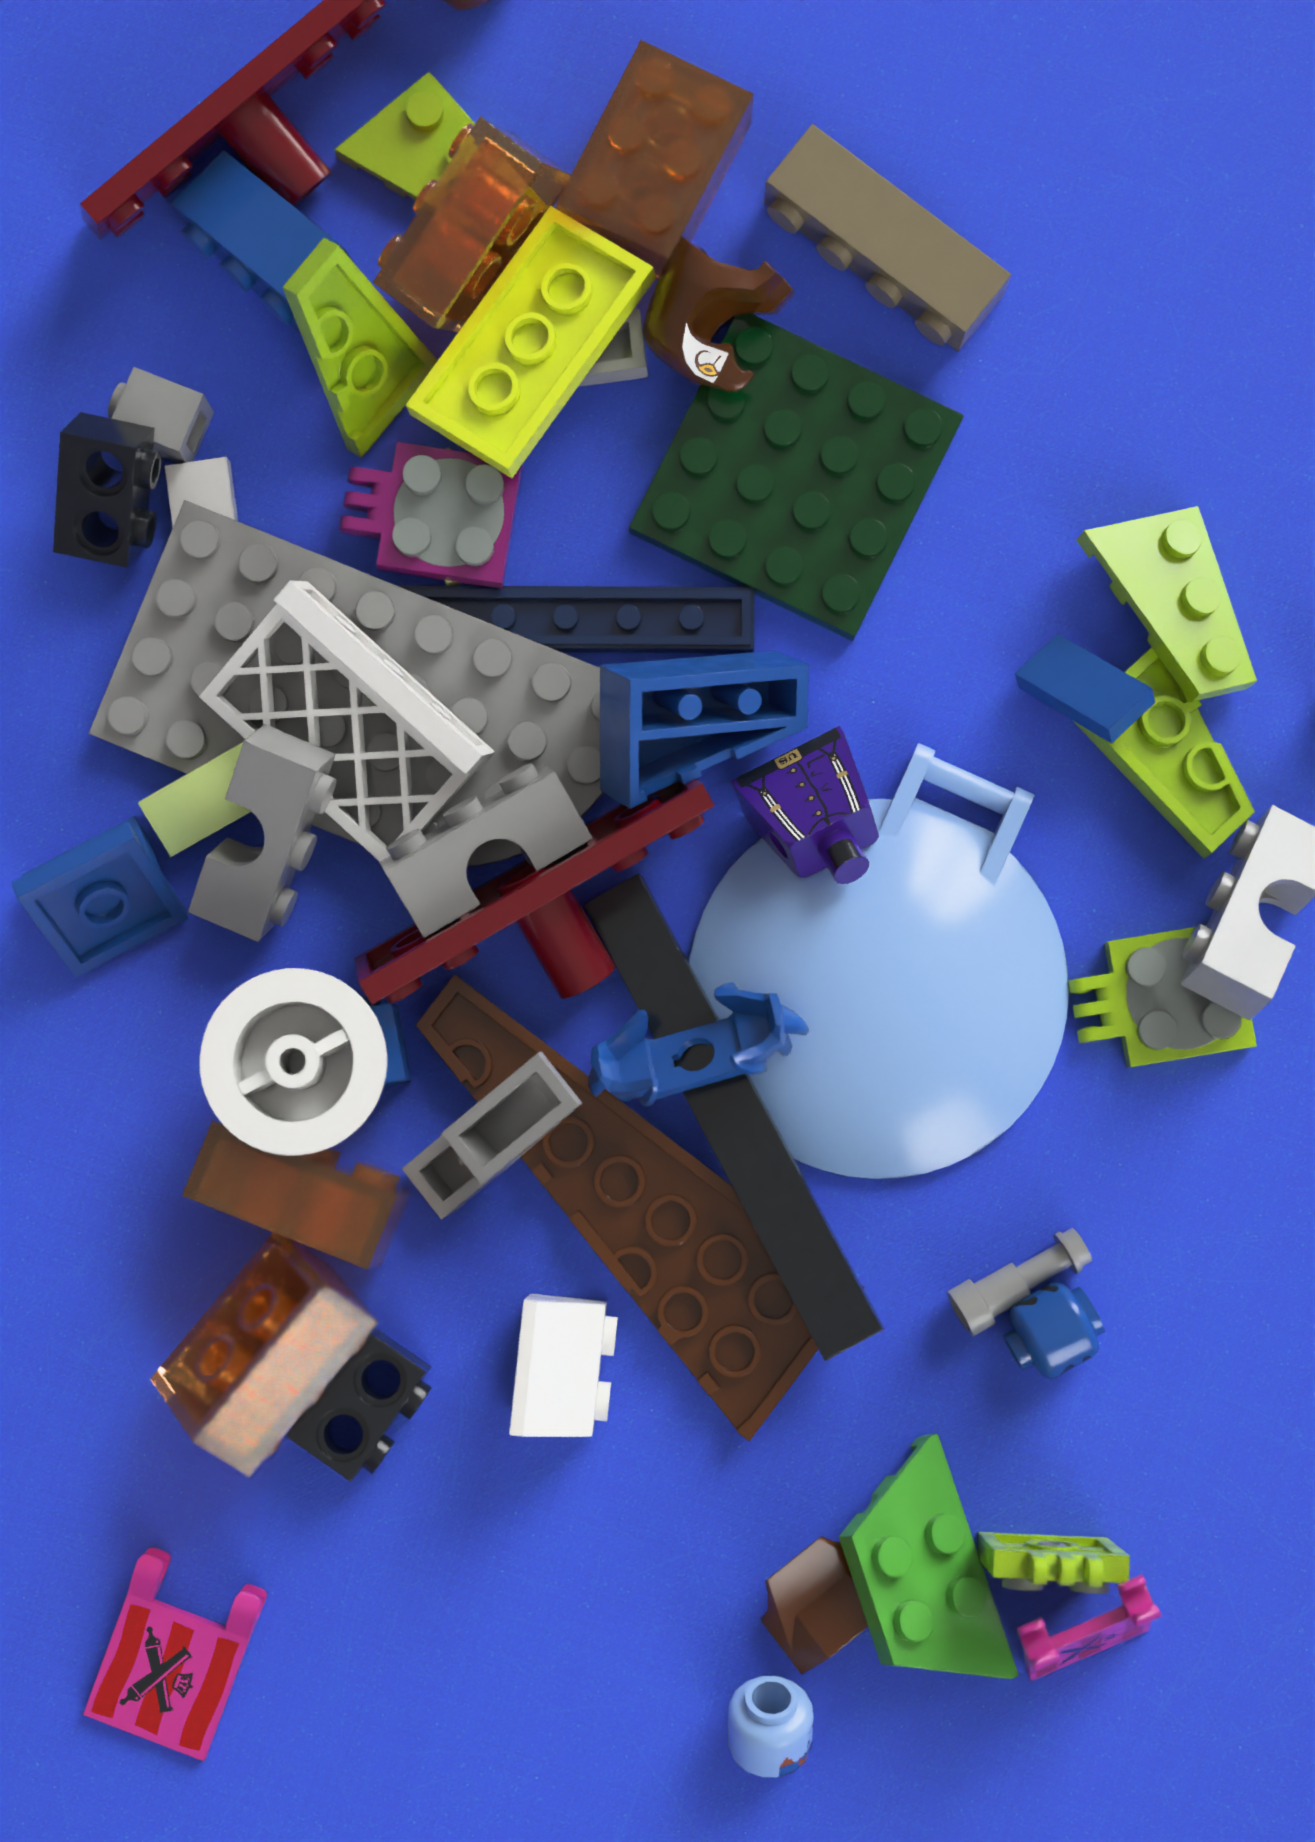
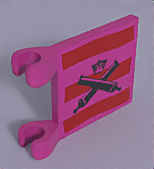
M150 1547L138 1559L134 1568L126 1599L83 1715L204 1761L214 1739L250 1638L264 1607L267 1592L260 1587L246 1584L234 1599L226 1626L155 1599L168 1570L171 1556L163 1550Z
M1143 1574L1117 1585L1123 1606L1049 1637L1042 1617L1016 1628L1024 1649L1025 1669L1030 1681L1149 1631L1151 1621L1160 1618L1161 1613L1158 1606L1152 1601Z

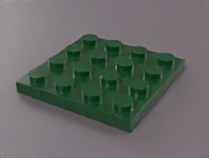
M754 314L735 316L721 344L729 343L733 346L738 366L744 371H752L754 378L737 392H726L715 387L700 385L629 526V533L739 587H750L754 589V594L854 641L964 415Z

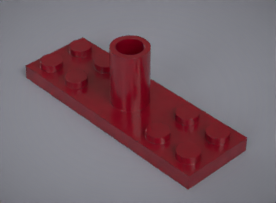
M323 0L80 203L83 221L99 239L110 230L116 238L122 236L145 215L142 211L145 207L143 202L157 191L166 198L180 188L192 176L190 170L194 165L191 162L221 137H223L255 176L292 206L297 205L324 182L332 172L270 96L299 72L307 80L321 70L334 57L331 52L338 46L336 41L347 33L352 41L364 34L380 19L381 16L378 13L386 6L384 0Z
M697 779L685 784L678 781L647 795L648 801L631 809L620 804L585 824L593 839L539 871H536L525 859L476 887L472 891L480 905L427 937H423L414 923L355 957L358 982L371 1004H374L386 997L389 1003H394L407 997L423 984L419 978L420 976L441 964L445 970H451L464 964L479 952L477 943L515 921L561 999L576 996L597 985L608 977L616 966L574 895L572 888L612 866L615 872H619L635 865L648 855L649 852L645 846L667 833L670 839H677L702 825L705 821L702 813L715 806L704 785Z

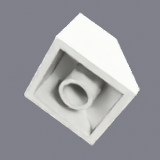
M532 1293L524 1299L509 1435L521 1437H592L595 1420L607 1422L611 1382L599 1381L601 1355L614 1356L618 1317L606 1316L607 1301Z

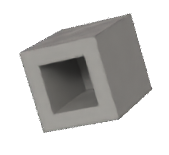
M133 367L127 383L120 382L117 385L108 406V416L111 419L154 427L153 450L159 451L162 458L178 464L194 461L214 414L204 394L136 367Z

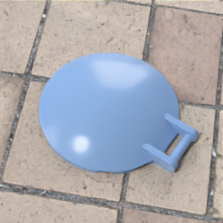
M920 743L917 744L893 799H868L879 838L874 844L862 849L869 861V868L861 878L849 884H839L834 880L828 868L807 878L797 877L761 838L747 849L730 867L714 890L696 930L689 964L719 1020L728 1018L733 1012L714 998V990L723 984L733 982L739 990L752 993H777L781 1004L796 1012L806 1022L809 1028L807 1035L789 1034L792 1050L788 1056H782L776 1051L767 1059L766 1072L749 1076L793 1158L817 1169L849 1177L885 1179L925 1174L961 1161L992 1143L1013 1125L1041 1090L1054 1065L1067 1019L1069 997L1068 968L1056 920L1033 878L1010 853L1033 801L1034 794L1019 787H1016L1014 792L940 760L934 757L936 750ZM922 781L930 782L1003 815L995 833L915 798Z

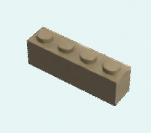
M814 124L807 129L766 180L764 204L768 207L767 212L776 224L793 234L799 230L815 242L818 253L827 263L841 271L849 268L866 281V289L878 302L889 308H895L896 305L916 319L915 326L928 340L937 345L943 346L947 343L959 352L1006 291L1011 273Z

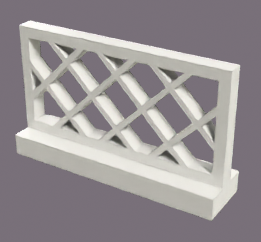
M290 580L275 597L274 601L277 604L199 697L244 739H247L258 730L250 720L263 719V725L266 724L276 729L275 719L307 717L309 743L321 748L319 716L351 715L354 753H336L334 761L354 760L357 798L335 799L332 796L325 812L380 862L389 857L390 854L386 849L388 846L371 831L369 805L402 803L404 831L398 838L416 829H420L423 832L473 773L481 770L494 755L495 751L308 581ZM283 622L301 636L303 664L271 666L269 639ZM314 649L329 663L315 664ZM258 653L259 667L245 668ZM337 669L349 680L351 707L318 709L316 671ZM304 671L306 710L274 711L272 673ZM260 674L262 712L241 713L222 696L239 675ZM361 692L377 706L362 707ZM385 713L396 723L398 750L365 752L363 714ZM409 735L424 749L409 750ZM433 756L452 775L436 794L413 795L410 757ZM399 758L401 795L368 797L366 759ZM428 802L414 818L413 803ZM344 806H358V819Z

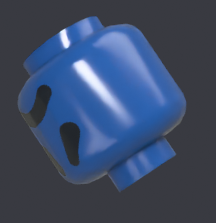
M1053 1282L1010 1308L1009 1321L1013 1330L1003 1335V1338L1021 1370L1033 1365L1040 1375L1048 1379H1054L1093 1358L1099 1349L1097 1336L1104 1333L1105 1329L1091 1301L1080 1287L1071 1291L1063 1283Z

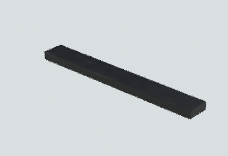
M636 874L584 904L638 1009L646 1010L648 1028L654 1039L719 1020L643 876ZM704 1043L690 1046L683 1052L680 1059L674 1061L675 1067L681 1066L684 1070L699 1071L711 1063L714 1057V1048ZM741 1074L683 1091L687 1102L824 1361L885 1330L750 1076Z

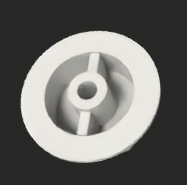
M286 968L258 975L241 984L222 1001L214 1012L205 1030L200 1051L202 1086L208 1103L220 1122L233 1135L248 1145L279 1155L316 1153L333 1147L351 1136L373 1112L383 1091L387 1072V1049L383 1031L370 1006L354 989L344 982L328 974L310 969Z

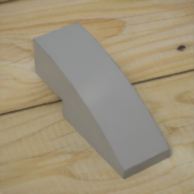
M542 1051L538 1052L445 1129L437 1140L406 1164L402 1170L442 1220L457 1211L579 1107L582 1102Z

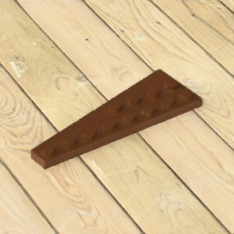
M454 974L417 1022V1028L477 1103L528 1060L542 1051L582 1104L521 1158L626 1292L630 1294L653 1323L668 1345L672 1347L695 1376L706 1393L733 1424L737 1432L750 1441L818 1351V1347L735 1190L728 1182L606 1089L599 1096H593L588 1088L589 1076Z

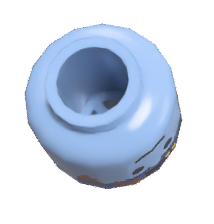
M760 1676L746 1681L736 1689L728 1705V1748L735 1762L751 1774L760 1777L776 1778L795 1772L805 1763L812 1748L813 1706L805 1690L795 1682L779 1676Z

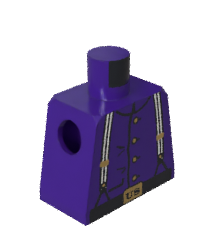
M840 726L731 780L748 823L797 877L807 878L828 868L837 883L849 884L858 880L867 872L869 861L862 849L874 844L879 838L869 800L844 732Z

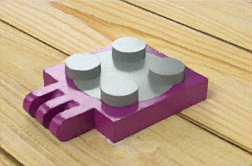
M397 442L392 472L361 467L349 468L347 481L353 485L371 488V494L352 491L345 492L343 506L348 509L367 512V518L342 516L339 530L346 534L380 539L376 562L379 570L503 589L523 466L519 468L513 478H510L472 453Z

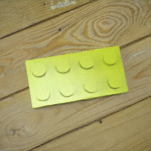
M550 206L406 403L410 415L505 475L513 478L656 279L654 267Z

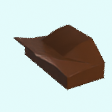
M820 1536L765 1580L768 1593V1609L760 1617L761 1622L801 1674L831 1658L868 1628L840 1542Z

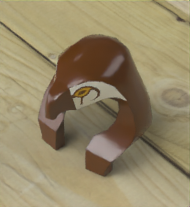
M681 236L659 277L649 302L642 333L647 346L656 357L687 380L696 384L715 387L726 392H737L754 378V373L750 370L744 371L738 366L733 346L729 343H711V340L723 327L731 323L735 316L744 314H778L795 293L788 282L768 262L764 261L758 269L754 270L721 263L711 258L704 249Z

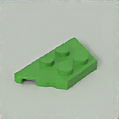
M938 1433L917 1437L911 1444L910 1448L913 1450V1453L895 1475H888L873 1492L868 1508L862 1513H857L839 1536L880 1664L986 1676L989 1678L1013 1679L1019 1676Z

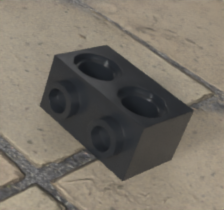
M80 412L60 432L53 552L127 568L143 548L151 546L155 535L157 517L155 511L148 510L150 489L153 490L158 482L161 469V453L153 450L154 427ZM101 451L114 455L120 461L123 471H117L109 467L105 463ZM97 511L110 515L117 523L119 530L111 529L103 524Z
M368 1323L359 1329L286 1437L350 1482L358 1475L362 1468L373 1474L395 1443L394 1440L385 1435L399 1414L410 1420L432 1389L431 1386L422 1381L431 1369V1366ZM386 1360L395 1365L400 1374V1386L396 1393L382 1395L370 1387L367 1373L372 1362ZM349 1415L360 1423L363 1430L360 1446L346 1449L334 1442L330 1427L335 1416Z

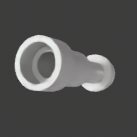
M1074 1228L1064 1233L1059 1231L1053 1234L1056 1245L1016 1267L1011 1262L976 1283L968 1279L946 1292L952 1308L971 1337L995 1325L994 1317L1031 1295L1029 1291L1031 1288L1068 1267L1075 1274L1083 1271V1266L1092 1262L1088 1248Z

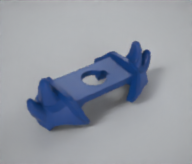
M733 982L726 983L714 990V998L733 1012L728 1018L661 1038L647 1039L645 1038L648 1027L647 1012L644 1009L635 1010L632 1013V1018L613 1036L592 1048V1069L588 1077V1088L591 1094L596 1097L606 1088L612 1095L622 1101L629 1102L632 1098H638L644 1107L652 1106L656 1099L741 1074H762L767 1071V1059L776 1051L782 1056L790 1054L792 1042L789 1034L807 1035L809 1028L796 1012L781 1004L777 993H752L739 990ZM704 1043L714 1048V1057L711 1063L699 1071L684 1070L681 1066L675 1067L674 1061L680 1059L683 1052L690 1046Z

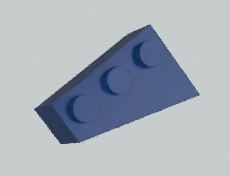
M225 150L171 202L187 224L180 232L191 246L206 259L214 253L222 261L220 263L221 268L241 289L248 292L251 288L260 296L261 302L278 320L285 325L290 324L299 333L300 330L282 288L323 238L339 245L351 259L341 244Z
M777 651L600 665V791L631 809L648 801L647 795L678 781L683 784L701 777L700 771L731 757L738 760L806 729L808 726L809 665Z

